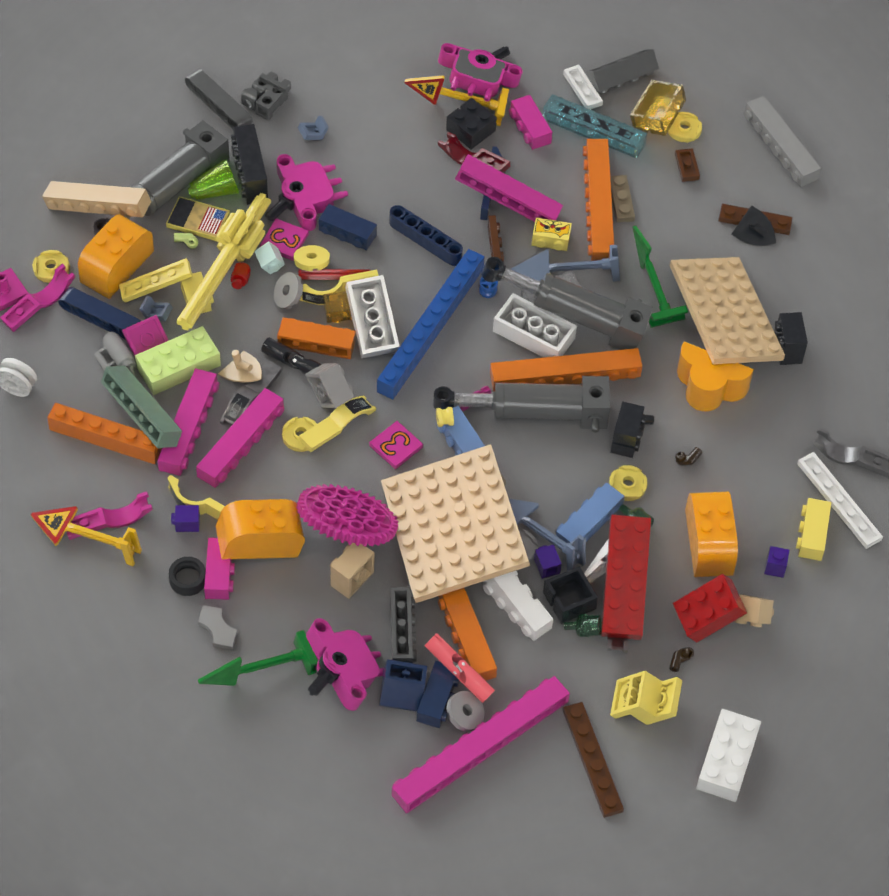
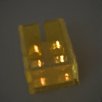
M651 80L630 114L633 130L645 133L650 131L651 134L666 136L679 114L678 111L682 109L686 102L683 85Z

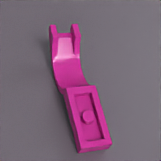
M62 263L55 269L51 282L43 290L34 294H26L0 317L1 321L13 332L16 331L41 308H46L57 302L74 280L75 274H68L65 271V265Z
M146 491L137 494L136 499L125 507L113 510L100 507L74 516L71 523L94 531L106 527L120 528L137 522L152 511L153 508L151 504H148L147 498L149 495ZM66 531L69 540L81 537V535Z

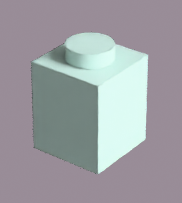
M269 241L254 251L261 268L269 274L277 272L285 265L279 249Z

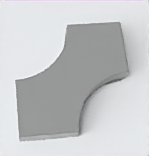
M203 605L198 626L207 629L211 633L213 647L233 650L237 629L231 628L225 623L222 608Z

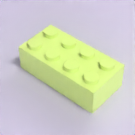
M203 326L135 355L136 368L153 396L190 380L195 368L210 371L221 366L220 352Z

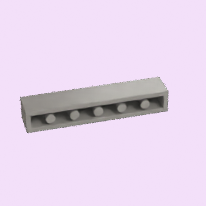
M761 96L747 102L744 111L745 118L751 122L755 131L761 135L764 143L771 148L774 156L778 157L782 162L783 167L788 170L792 179L800 187L818 180L821 172L820 166L767 98Z

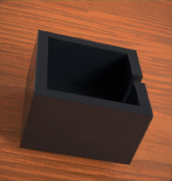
M470 98L460 106V109L457 108L447 116L446 130L456 135L460 142L472 150L496 131L497 117L473 98Z
M802 312L780 313L778 321H775L774 332L785 354L784 360L779 361L780 365L802 364L808 344Z
M622 401L610 453L633 458L634 452L639 451L641 436H643L647 417L644 414V406Z
M580 566L544 581L543 594L550 606H553V611L561 624L597 608L598 596Z

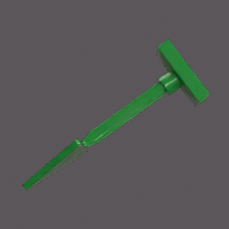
M632 226L641 269L646 268L660 305V312L652 313L649 318L650 328L685 320L684 314L688 313L686 305L671 309L670 304L666 301L654 266L649 259L652 248L638 227Z
M301 630L296 632L293 642L296 649L291 650V652L241 666V657H238L199 678L198 683L235 686L240 674L300 660L307 674L312 675L316 674L314 666H317L318 660L306 638L305 631Z

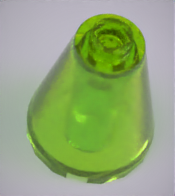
M227 159L190 183L191 187L188 188L191 198L195 197L196 200L232 195L240 192Z

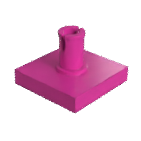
M12 268L0 272V311L16 304L28 294Z

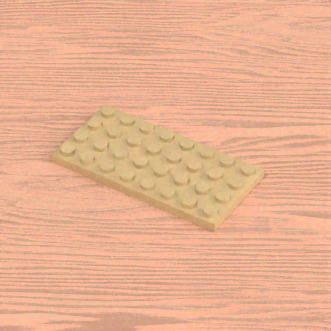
M739 257L671 260L669 266L712 364L784 360L785 354Z

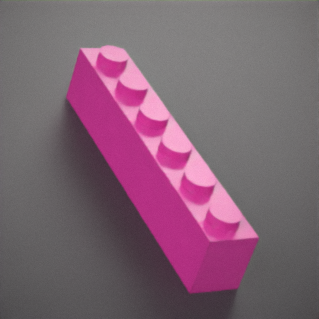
M469 154L455 177V180L534 222L536 218L556 221L563 207L556 200L543 195L541 192L528 187L524 183L515 180Z
M195 368L174 419V422L182 430L177 447L162 448L158 458L159 471L181 476L183 469H187L189 454L194 452L195 439L200 437L201 424L206 422L207 410L212 407L213 395L219 389L220 383L217 382L216 373Z
M264 388L196 466L197 477L214 488L223 483L228 473L238 466L239 460L243 456H247L252 445L259 442L264 431L269 430L273 421L283 414V398Z

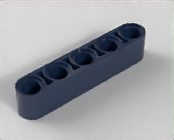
M395 205L391 207L389 224L392 228L449 265L457 266L463 255V247L459 242L403 206Z
M69 287L58 301L60 307L102 329L115 332L125 340L126 338L122 330L141 322L140 319L74 287Z

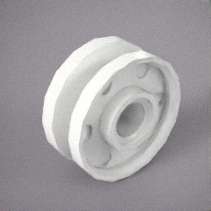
M14 358L3 359L0 364V387L16 396H28L32 386L38 380L34 370L20 360Z

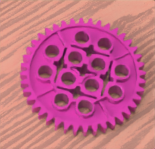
M325 484L322 487L320 485H316V487L311 486V488H306V491L303 490L300 493L297 502V513L300 514V518H304L303 522H308V526H314L313 530H320L319 534L325 533L327 538L333 537V540L340 539L341 543L347 541L349 545L355 543L357 546L362 544L364 547L367 544L372 547L374 544L380 546V543L385 544L390 542V539L393 540L399 525V521L396 520L397 517L393 515V512L389 511L390 509L387 508V504H381V500H375V496L369 497V493L362 494L361 490L355 491L354 488L348 489L347 486L343 488L339 485L334 487L332 484H329V487Z

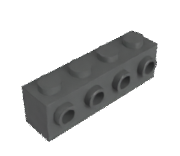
M645 49L589 70L586 73L596 91L602 94L608 92L609 88L613 86L614 88L624 86L626 81H637L642 75L644 77L653 75L654 71L659 69L654 49Z
M391 587L392 660L407 663L417 662V650H413V644H416V632H412V626H415V614H412L411 609L415 608L414 597H411V587Z

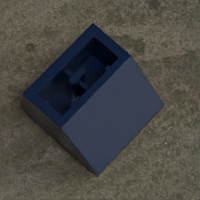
M387 659L383 668L379 706L417 712L425 689L427 666Z

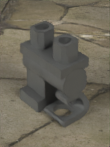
M272 71L267 75L262 73L253 82L252 88L243 90L241 104L254 111L256 110L257 115L269 121L273 117V112L288 99L291 81L284 79L282 82H279L277 74Z

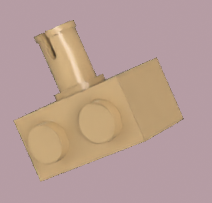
M739 594L747 614L735 620V623L747 624V622H750V626L762 627V624H771V617L774 615V600Z

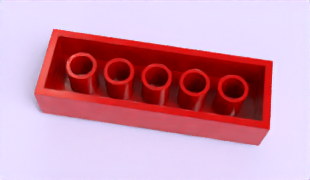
M611 515L601 637L642 639L651 518Z

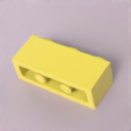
M808 498L807 504H803L801 516H804V521H800L798 530L802 534L801 537H798L796 549H799L798 557L822 560L825 551L831 502Z

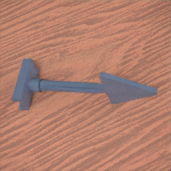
M610 245L609 258L602 260L550 264L549 250L546 249L511 268L515 272L538 281L543 280L545 274H550V272L602 268L603 270H611L613 282L620 281L617 245Z
M509 499L517 525L523 523L561 549L562 553L567 555V571L574 569L578 563L582 566L586 564V538L579 535L570 543L564 542L528 517L539 507L538 503Z

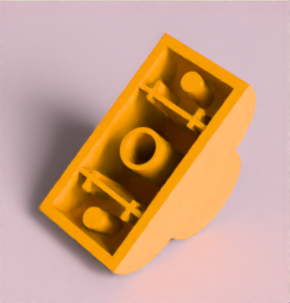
M685 341L681 347L677 367L678 378L687 385L686 400L690 406L699 411L715 410L721 405L723 400L735 402L743 399L749 391L754 369L740 363L712 364L707 350Z

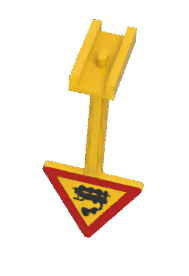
M445 76L405 79L404 83L434 105L437 103L440 94L462 101H468L470 98H473L480 105L494 110L497 117L496 126L501 125L509 93L507 88L502 87L497 100L490 99L485 101L481 97L469 96L466 93L443 88Z
M77 506L32 512L30 514L32 519L55 546L59 544L65 532L69 531L122 550L125 562L130 566L135 564L134 553L140 554L142 551L136 529L128 527L123 538H116L71 523L78 511Z

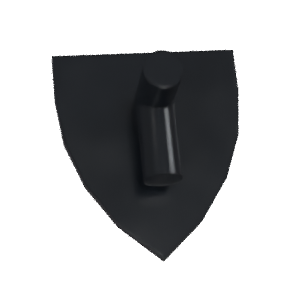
M754 206L749 208L731 234L751 245L766 246L776 243L775 232L771 222Z

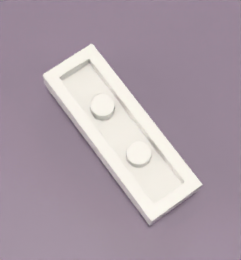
M580 65L563 71V75L587 111L603 105V100Z

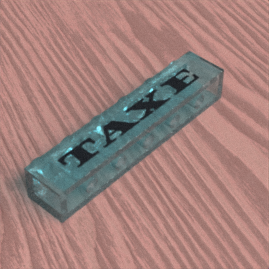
M552 94L543 107L542 115L546 122L588 139H608L610 148L636 159L646 145V132L580 106L577 103L570 102L562 97Z

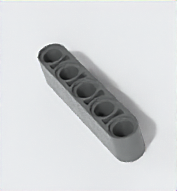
M199 69L185 78L187 87L232 129L236 126L253 123L250 114L203 70Z

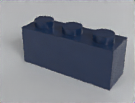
M328 204L319 218V231L367 251L377 236V224Z
M435 660L417 711L416 722L440 728L442 721L446 722L448 717L446 710L447 702L455 694L453 693L454 687L458 688L460 683L459 679L439 661Z

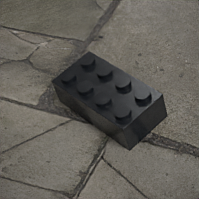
M249 124L233 127V134L230 135L231 143L234 145L231 146L232 156L236 159L234 163L235 169L238 170L237 176L238 182L241 184L242 198H245L247 205L253 202L256 195L259 196L260 193L266 194V198H268L266 171L255 125Z

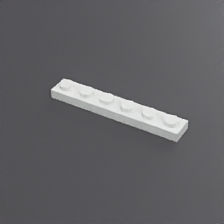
M814 452L798 460V466L828 502H831L832 508L865 549L882 541L883 536Z

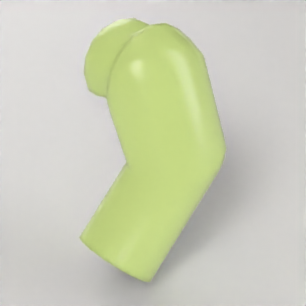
M174 233V242H184L192 249L198 246V240L192 233Z

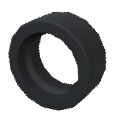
M194 557L177 559L169 568L171 588L177 594L183 596L198 594L205 587L206 568L199 559ZM185 568H192L199 572V579L191 584H182L177 581L176 574Z

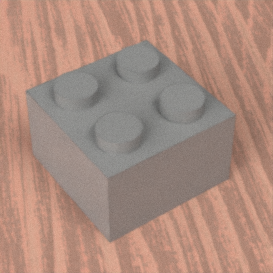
M323 363L305 374L321 407L337 408L354 398L353 388L344 377L345 372L338 363Z

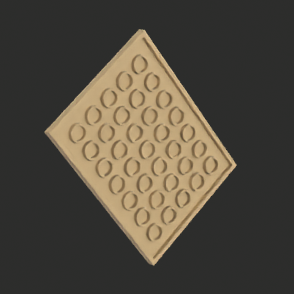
M491 444L381 480L389 511L393 512V515L397 517L396 520L399 521L396 536L416 603L530 566Z

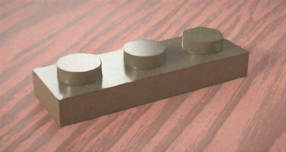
M627 175L610 176L611 196L616 222L635 221Z

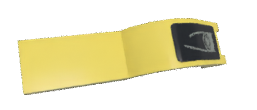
M376 269L341 276L336 287L327 291H316L307 284H303L300 301L316 305L331 304L336 302L342 296V293H346L345 286L347 282L379 276Z
M364 395L352 398L337 407L329 417L299 435V440L312 452L339 435L354 418L361 414L370 415L376 411V407L372 406Z
M169 475L167 478L169 482L168 488L177 505H199L200 515L207 513L218 520L222 509L225 507L224 505L210 497L197 502L187 500L179 492V479Z

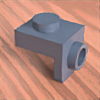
M318 116L315 123H300L297 128L304 140H322L329 126L323 116Z
M146 296L140 306V311L146 319L157 314L159 321L163 322L167 320L173 309L170 303L154 302L151 296Z

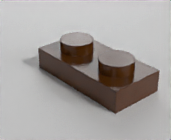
M693 148L676 150L675 157L682 182L699 180L700 173Z

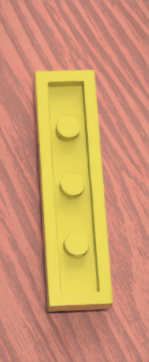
M185 258L119 284L122 300L126 303L193 277L190 263Z

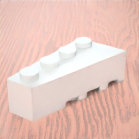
M517 571L483 581L485 593L495 599L498 607L508 613L510 620L521 627L526 637H530L535 641L552 629L553 618L538 598H532L531 589L527 584L522 585L520 583Z

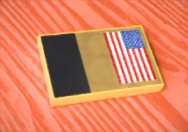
M179 196L166 222V227L216 241V236L228 219L230 210Z

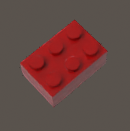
M724 574L717 576L672 603L687 637L695 642L701 641L747 614L732 579Z

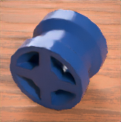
M482 277L479 287L480 295L485 298L494 297L497 294L498 281L487 282Z

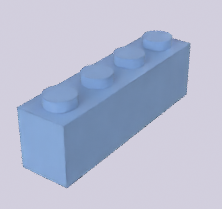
M459 406L452 408L454 426L447 424L443 425V427H438L437 425L439 432L445 435L448 446L454 449L455 456L485 446Z
M608 483L598 487L590 499H586L582 503L581 508L569 516L565 524L562 523L558 526L556 536L564 542L570 543L577 536L581 535L586 538L587 542L611 518V515H614L623 506L624 495Z

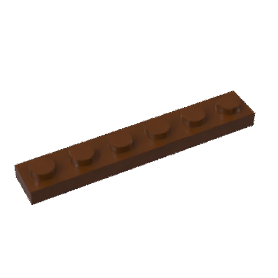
M583 702L563 707L564 716L603 818L623 813V805Z

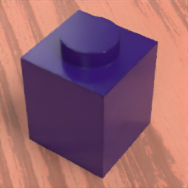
M175 505V513H171V525H175L176 532H199V505Z
M554 544L550 546L544 545L535 549L534 561L542 579L561 573L562 563Z
M770 546L764 574L784 578L790 550Z

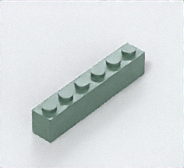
M125 365L107 366L101 383L157 448L177 447L182 433L178 425Z

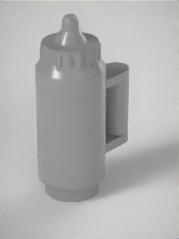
M115 332L107 333L103 337L104 347L94 354L103 370L105 371L107 366L125 365L134 374L137 366L135 358L122 338ZM107 352L113 359L111 363H108L103 356Z

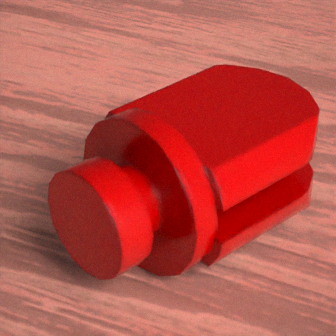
M241 262L235 264L230 279L234 289H241L248 283L251 272L248 264Z

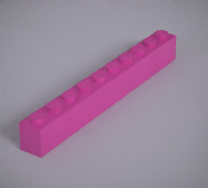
M555 676L550 679H544L537 688L528 690L521 699L512 701L505 710L493 714L489 721L477 725L473 732L462 735L454 745L446 746L442 753L430 757L426 764L420 768H414L404 779L400 778L395 781L392 786V797L406 814L567 704L570 693Z

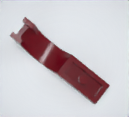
M450 132L447 133L449 139L446 142L438 141V146L461 165L469 154L502 173L511 167L510 161L484 148H481L477 153L467 150L460 143L457 136Z

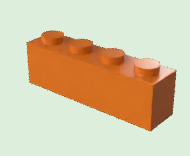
M283 317L277 338L278 342L291 349L351 360L356 342V331Z

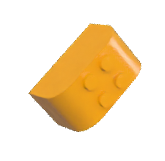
M120 214L115 215L81 252L78 260L80 283L110 299L120 289L119 284L126 282L154 252L152 232Z
M730 492L689 493L685 513L694 577H710L721 574L733 576L738 557V541Z
M288 499L239 500L226 505L222 509L216 523L221 559L298 557L305 538L300 514L297 513V503Z

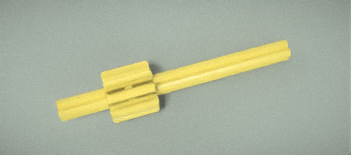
M260 193L259 196L256 195L246 213L242 209L237 210L236 213H231L216 236V241L219 242L217 248L221 252L176 321L177 325H181L183 330L188 331L189 328L192 329L235 259L238 262H244L246 258L250 259L265 236V230H263L265 225L261 218L271 204V199L266 198V194Z

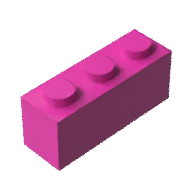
M527 95L512 100L509 115L515 120L517 129L523 133L526 144H529L532 150L551 144L553 132L532 97Z
M208 538L204 587L205 599L229 600V593L234 590V580L230 579L231 575L235 574V563H232L231 558L221 559L218 538Z

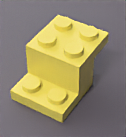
M647 671L618 679L616 681L610 716L617 719L632 715L646 725L675 717L678 711L682 680L674 677L661 681Z

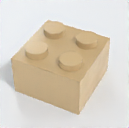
M355 543L348 544L343 550V554L339 558L336 557L330 564L331 587L350 599L374 573V552L362 544H359V546Z

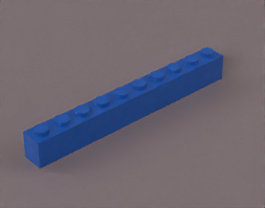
M470 249L466 251L378 377L377 393L392 400L396 397L481 274L485 256Z

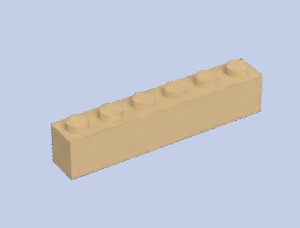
M56 181L50 182L42 196L47 208L51 210L109 215L120 214L131 217H143L151 203L146 189Z

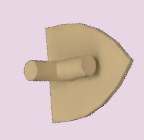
M233 350L231 353L233 361L218 373L219 376L233 382L243 383L262 380L260 363L255 357L245 351L239 354L238 350Z

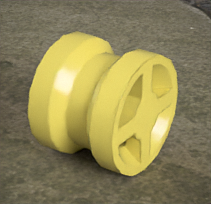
M447 407L443 410L436 408L438 427H443V425L447 424L454 426L452 407Z

